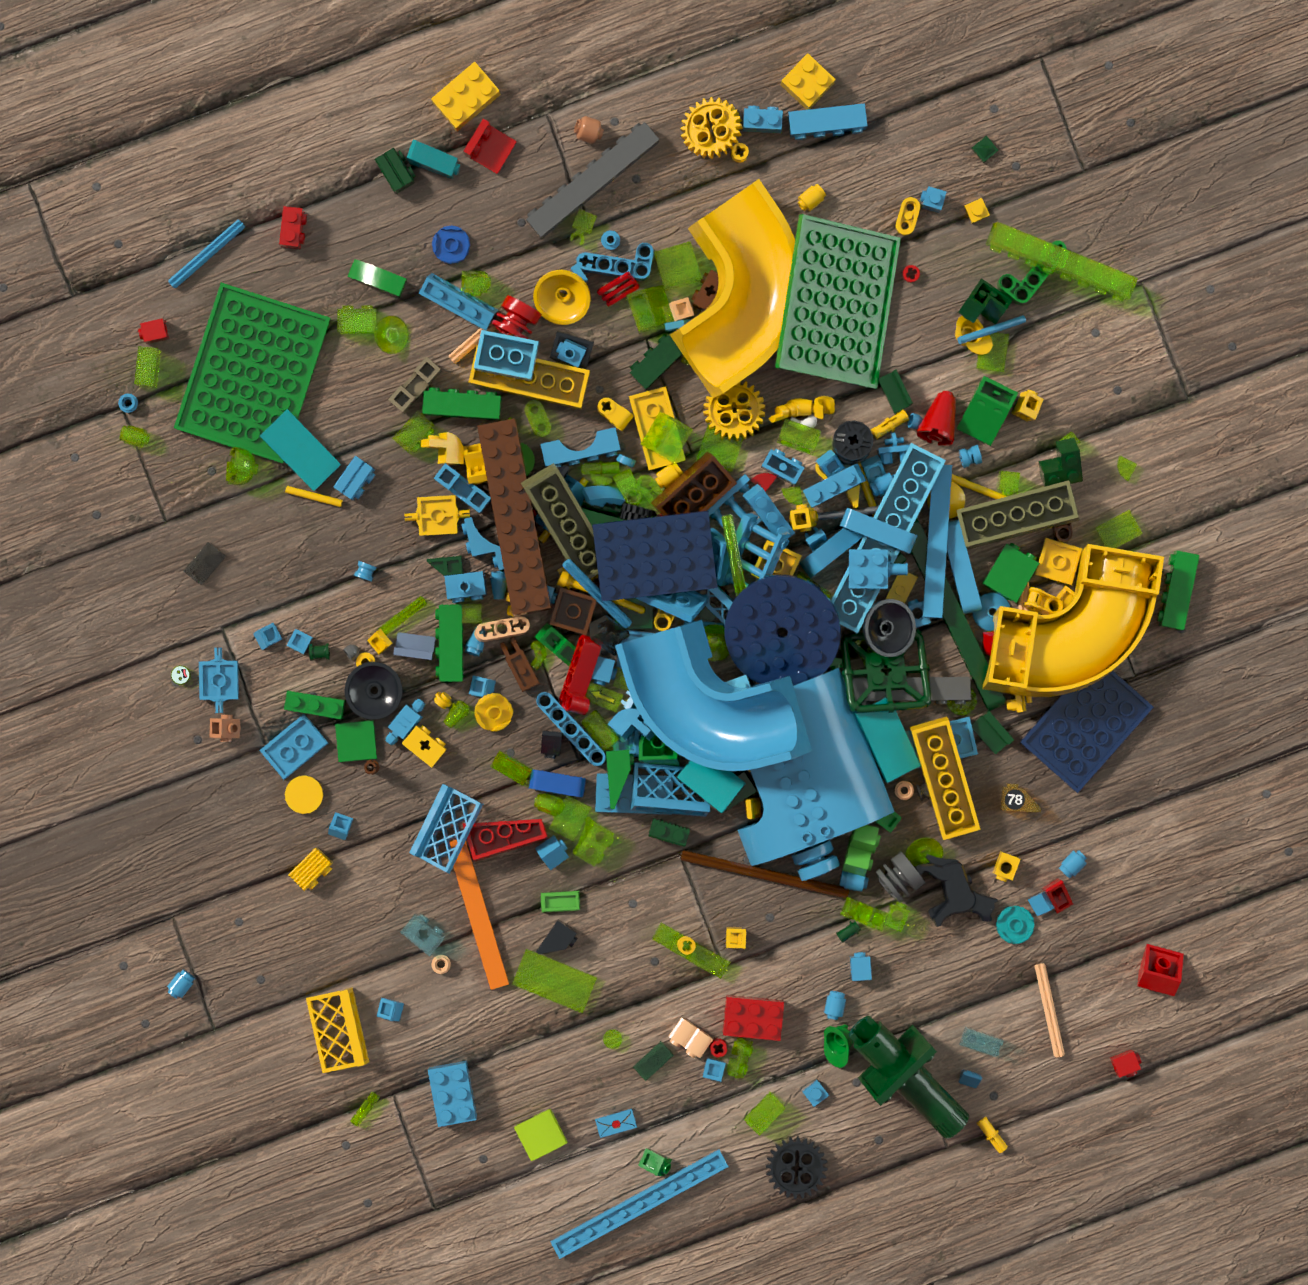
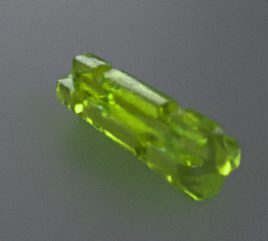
M371 1092L367 1097L368 1100L364 1101L350 1122L358 1127L363 1121L362 1119L367 1116L373 1108V1104H376L380 1097L376 1093Z

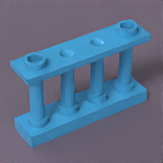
M746 474L737 480V484L707 510L709 517L715 518L732 538H734L736 530L722 516L719 508L725 503L741 519L746 514L734 500L735 497L733 496L738 490L744 494L750 490L747 483L750 479ZM760 518L756 521L757 525L762 521ZM730 545L726 547L724 559L726 557Z
M753 513L744 514L723 561L721 577L717 580V585L725 586L732 583L741 589H745L749 584L735 577L734 574L738 566L758 576L759 579L771 576L782 551L789 543L790 533H779L777 536L757 525V515ZM752 532L774 543L771 553L750 542L749 537ZM745 549L767 560L763 570L742 559L741 556Z

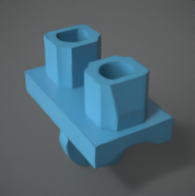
M891 433V439H884L885 445L892 444V446L877 449V455H880L883 465L893 464L892 453H899L901 463L910 446H897L898 443H904V438H896V433Z

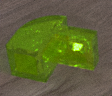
M847 897L840 915L882 931L889 913Z

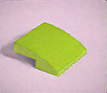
M551 1108L514 1126L531 1161L568 1143Z

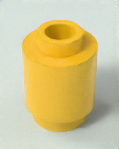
M818 184L810 186L798 197L799 202L797 204L803 211L811 212L824 201L826 193Z
M677 463L669 464L656 473L657 478L655 481L660 488L665 487L666 489L683 472Z

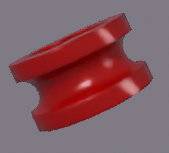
M914 265L905 267L902 273L904 280L910 283L917 281L920 276L918 267ZM910 268L917 273L914 275V279L907 278L906 276Z

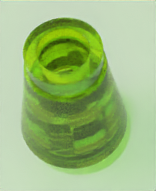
M459 699L453 703L443 722L449 728H453V726L469 714L470 707Z

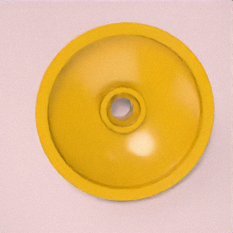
M554 270L546 273L538 280L534 289L533 300L537 311L546 320L559 325H568L584 317L590 306L591 295L586 282L579 275L567 270ZM561 290H565L567 294H562Z

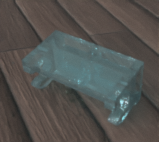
M965 1026L959 1045L996 1057L999 1055V1049L1003 1045L1004 1040Z

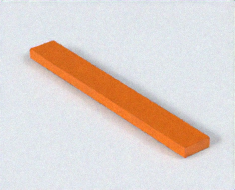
M457 839L450 841L451 849L455 848ZM465 841L453 867L487 980L492 990L509 985V981L468 845Z

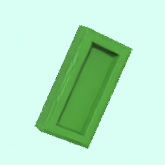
M579 891L541 893L542 912L580 910Z

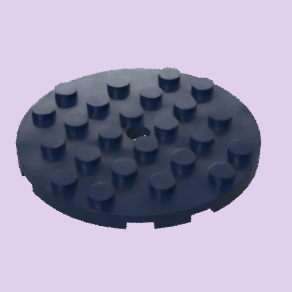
M771 575L749 584L734 599L725 621V641L733 662L747 677L759 684L790 676L794 686L820 676L832 664L840 644V620L830 598L815 584L792 575ZM779 628H786L788 635L785 637L780 636L777 633Z

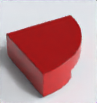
M761 473L754 476L750 481L755 485L761 486L766 492L777 477L770 473Z

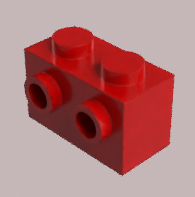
M283 206L279 245L282 248L301 250V244L304 245L305 233H303V225L307 223V214H305L303 208Z

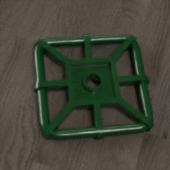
M920 630L916 631L911 644L912 646L917 641L919 666L905 667L904 654L909 648L898 656L884 657L876 653H867L853 642L865 640L863 632L851 633L841 638L842 677L845 678L847 702L853 713L884 711L894 713V711L921 709L930 706L931 688L928 673L930 666L927 664L925 642ZM849 648L865 660L866 669L851 670ZM884 667L890 669L891 671L888 673L887 676L884 672H881V670H883ZM907 673H921L924 696L907 684ZM867 676L868 688L855 701L852 677ZM904 690L917 701L893 703L891 691ZM885 691L887 704L861 705L871 692Z

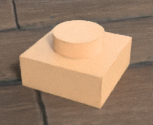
M688 297L669 303L674 321L694 316Z

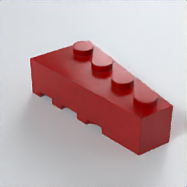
M542 819L474 823L467 837L472 858L475 862L549 839Z

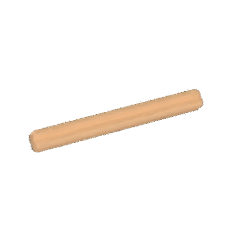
M1044 963L1035 965V971L1053 1053L1056 1058L1063 1057L1065 1053L1046 966Z

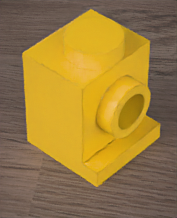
M1032 390L1021 392L1015 409L1012 410L1011 414L1026 422L1036 420L1044 399Z
M726 927V948L746 949V929H742V927Z

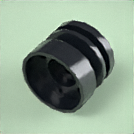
M855 420L847 421L841 424L835 431L832 451L837 455L842 464L849 466L860 464L870 455L874 442L873 434L864 423ZM856 438V443L850 445V440Z

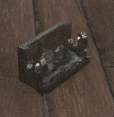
M207 542L183 572L198 584L203 585L225 559L226 555L212 543Z
M607 615L589 624L590 639L613 656L617 655L615 645L621 644L622 640L630 636L629 631Z

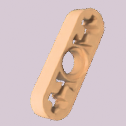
M523 616L481 623L475 629L474 635L480 642L519 636L528 631L530 623ZM519 621L525 625L522 630L520 627H516L511 632V626H516ZM500 624L505 625L507 633L500 634L497 631V626ZM491 626H493V632L487 633L486 637L483 634H479L482 628H484V631H490L492 629Z

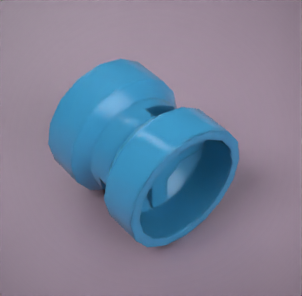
M978 445L971 446L967 450L965 448L958 450L963 468L969 467L973 463L976 465L982 463Z

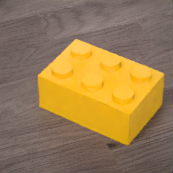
M473 62L432 97L431 101L458 132L501 94L500 90L477 63Z

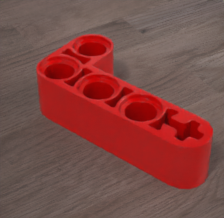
M581 635L578 640L559 698V704L566 711L586 715L588 712L590 700L586 697V693L601 651V639Z

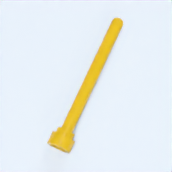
M561 572L557 582L558 586L563 588L571 586L587 592L575 579H572L569 573ZM626 599L611 600L617 605L640 614L646 611L645 607Z

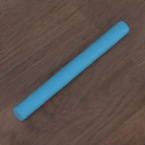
M1022 315L957 338L959 344H963L1025 323L1026 318Z

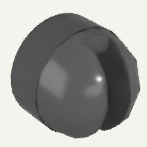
M350 644L343 649L351 661H354L359 655V648L356 645Z

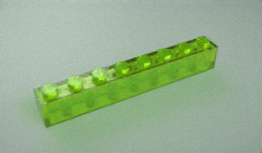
M1000 222L993 223L985 244L990 246L989 250L993 252H1005L1008 254V258L1013 260L1020 258L1025 260V264L1028 266H1040L1043 268L1042 271L1048 274L1055 272L1060 274V278L1063 280H1075L1078 282V286L1083 288L1090 286L1095 288L1096 293L1101 295L1110 294L1113 296L1112 299L1118 302L1131 299L1138 280L1137 277Z

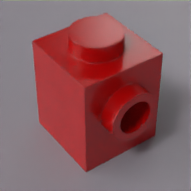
M1131 1049L1110 1057L1116 1075L1119 1078L1123 1076L1127 1078L1137 1074L1138 1070H1141L1139 1065L1142 1063L1140 1056Z

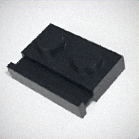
M557 331L550 358L565 362L557 358L559 353L556 350L560 342L564 343L568 339L587 348L579 366L587 369L594 341Z

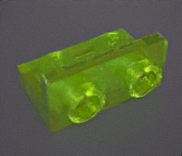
M417 410L392 439L409 454L411 452L416 453L421 447V440L424 438L428 439V436L435 432L433 429L435 425Z

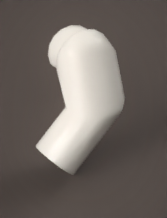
M810 415L804 420L791 417L788 425L801 432H805L816 426L817 418L814 415Z

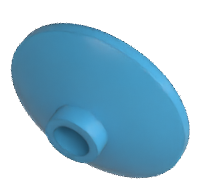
M987 593L980 597L982 610L973 612V618L980 628L994 631V616L989 614V610L994 608L997 611L1000 606L1010 608V605L1003 596L997 593Z

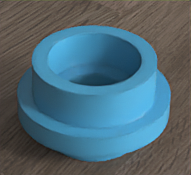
M606 231L601 237V243L605 249L614 250L620 244V237L615 231ZM613 237L614 242L608 243L607 238Z
M124 394L120 397L118 404L122 411L131 413L137 409L138 400L132 394ZM127 400L132 401V405L130 407H127L125 405V402Z

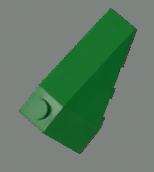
M655 734L650 741L643 735L639 740L640 762L680 766V755L662 742Z

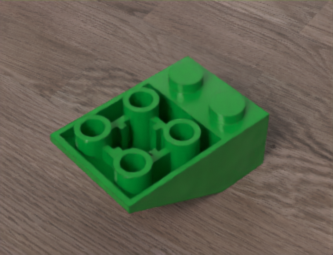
M983 376L960 420L957 430L991 446L1018 392Z

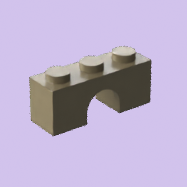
M426 356L416 367L412 376L402 386L400 385L388 400L405 414L439 376L442 370Z

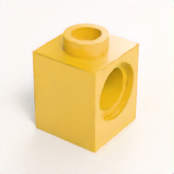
M1000 851L993 873L997 875L996 879L1007 882L1008 879L1013 881L1020 858ZM1005 862H1008L1011 866L1010 871L1007 873L1001 871V866Z

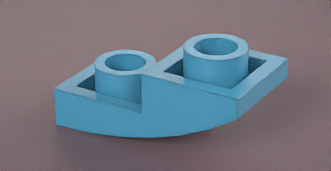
M590 486L581 490L585 501L592 506L603 507L606 502L622 506L625 502L623 495L616 487Z

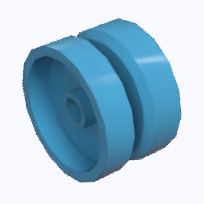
M830 840L810 846L791 855L795 865L808 864L798 871L801 881L819 877L840 866L837 856L831 855L824 858L825 855L831 853L834 849Z

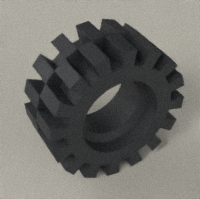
M623 503L620 519L631 520L656 517L657 512Z

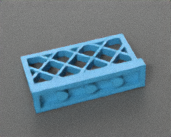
M634 763L631 810L706 817L710 812V804L705 800L704 802H697L692 796L695 792L693 791L690 794L684 788V783H680L674 775L677 772H681L685 767ZM638 768L646 769L650 775L645 780H642L638 775ZM659 770H664L669 775L663 782L655 775ZM651 777L659 784L653 791L645 783ZM670 778L678 785L672 792L664 785ZM641 785L649 792L646 797L637 796V789ZM660 787L668 794L664 799L659 798L654 793ZM679 788L687 795L684 800H678L673 795Z
M442 784L409 853L450 874L483 804L453 787ZM458 795L461 804L453 806V800ZM471 803L475 804L473 812L468 814L466 806ZM462 808L464 816L457 819L455 810ZM451 813L452 821L445 824L444 819L446 815ZM465 820V829L459 831L458 823ZM454 825L455 834L448 836L446 828ZM442 830L444 839L437 841L436 835L438 831ZM457 838L456 847L451 849L449 840ZM445 843L447 851L440 854L438 845ZM434 847L436 856L426 857L430 848ZM448 855L449 862L444 867L441 858Z

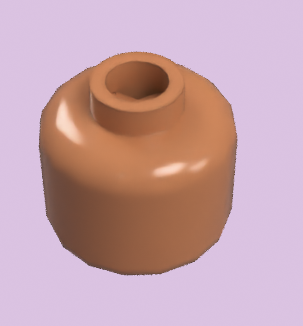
M588 116L578 119L574 127L577 139L590 144L595 143L597 139L600 140L604 131L599 120Z

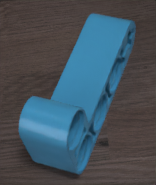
M641 243L636 249L635 260L585 252L578 255L576 262L583 272L612 277L623 275L624 273L619 272L617 268L620 264H626L629 268L628 271L635 280L645 281L651 273L653 247L649 243ZM642 248H648L650 255L642 257L639 252ZM588 258V262L594 263L593 259H597L595 262L596 269H593V264L589 263L584 267L580 261ZM601 261H607L610 264L606 270L600 269L598 265ZM639 267H645L647 274L640 276L636 271Z
M850 508L846 509L840 524L845 529L909 554L917 538L915 534Z
M843 528L803 559L799 565L812 578L863 538L864 535Z

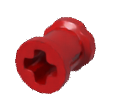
M721 1038L714 1039L710 1044L711 1054L715 1057H723L727 1053L726 1042ZM721 1043L723 1051L718 1050L715 1052L714 1045Z

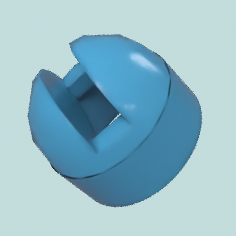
M911 413L907 423L908 428L918 429L923 420L922 417Z

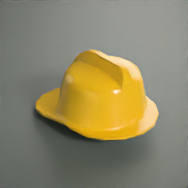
M961 315L956 322V340L960 336L984 329L979 319L977 318L972 323ZM990 335L961 345L967 347L975 354L984 355L991 351L993 343Z

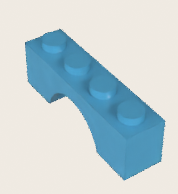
M616 427L597 431L592 445L582 451L570 450L560 440L541 444L545 467L553 463L556 467H561V464L568 463L569 466L577 465L583 459H587L588 462L599 459L598 456L606 455V458L617 456V452L621 451Z

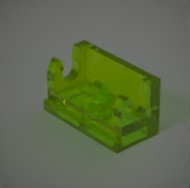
M785 418L777 443L813 455L821 431Z
M769 1091L744 1120L760 1136L786 1109V1106Z

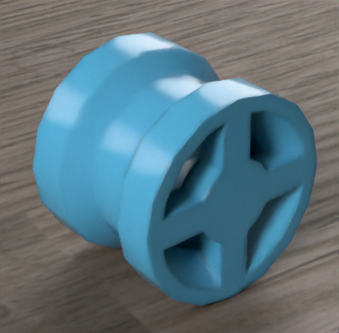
M358 561V570L355 571L354 576L372 582V574L376 571L377 567Z

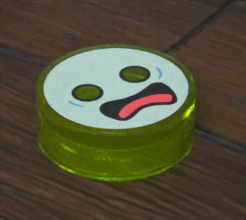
M176 666L171 671V679L176 684H186L191 678V672L186 666Z

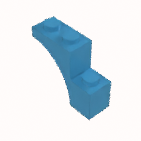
M472 517L464 519L465 523L462 524L464 535H468L469 542H466L468 554L472 553V557L495 552L496 556H492L494 567H498L499 571L504 570L500 546L492 544L481 536L475 527Z

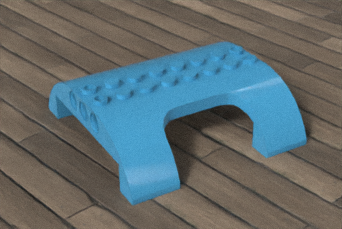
M839 668L793 686L812 751L788 761L750 770L764 808L763 816L758 823L738 829L751 866L792 854L865 826L895 812L868 742L855 714L848 705L846 686Z

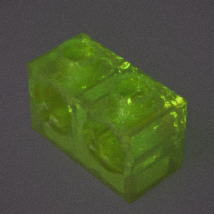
M592 820L572 853L595 867L604 858L603 852L606 847L609 848L612 845L614 833ZM603 831L604 838L596 840V834ZM594 848V854L587 857L586 850Z

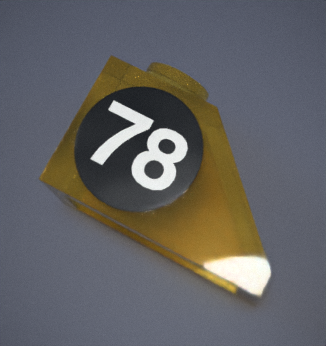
M1007 783V787H1002L1001 810L1041 813V808L1023 788H1018V784Z

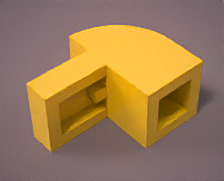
M445 432L439 433V436L431 435L428 436V439L421 440L422 448L438 449V464H464V448L456 435Z
M481 444L463 446L468 483L481 484L487 481Z

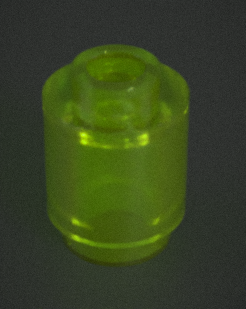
M124 425L119 439L125 444L139 448L147 445L150 438L146 429L132 425Z
M540 793L535 798L534 806L540 812L556 817L564 809L563 800L559 797Z

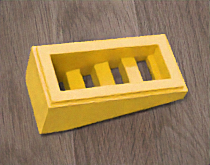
M748 798L745 800L746 817L748 819L761 817L760 798Z

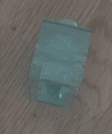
M416 913L400 933L430 957L446 937L443 936L444 931L438 926L432 927L428 923L430 920L422 913L420 915ZM420 929H421V930L427 929V930H428L427 935H428L429 937L424 936V937L422 938V937L420 936V935H421V932H420L419 930H420Z

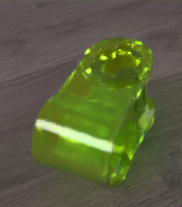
M630 468L613 476L626 503L638 506L642 501V495ZM630 493H634V495L638 494V496L636 497V501H633L632 499L628 500L630 498Z

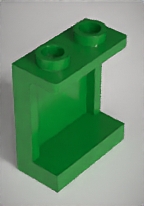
M1010 543L1009 545L1004 544L1001 553L987 577L984 578L982 585L1011 602L1017 603L1039 562L1036 561L1037 557L1028 552L1025 555L1019 551L1020 547Z

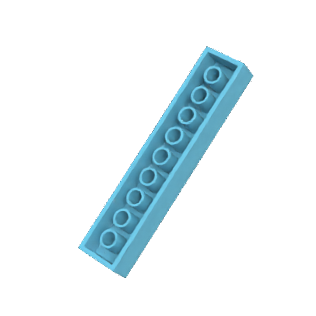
M911 443L873 518L910 532L946 460ZM866 536L863 537L857 548L888 550V561L890 563L895 562L900 552L899 549ZM849 566L831 601L838 613L840 624L858 633L880 589L849 588Z

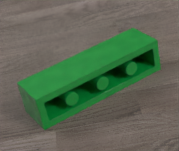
M429 388V391H424L422 414L500 420L502 397L497 396V392H486V395L478 394V391L467 390V393H459L458 389H448V392H440V388Z
M1178 550L1170 554L1168 565H1171L1170 573H1166L1164 582L1167 584L1166 592L1163 591L1161 596L1163 607L1162 610L1158 611L1157 615L1159 626L1181 631L1185 629L1200 555Z
M439 605V609H435V619L439 620V628L435 630L436 639H439V647H436V659H439V666H436V678H439V682L464 681L463 605Z

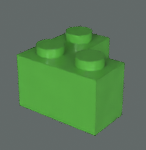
M865 825L852 831L842 871L860 876H865L867 870L871 871L873 860L870 859L871 853H875L881 837L878 835L879 828Z

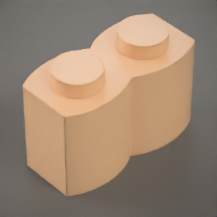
M684 1017L680 1018L669 1034L670 1042L678 1048L680 1046L686 1048V1053L694 1059L696 1056L701 1058L713 1041L710 1035Z

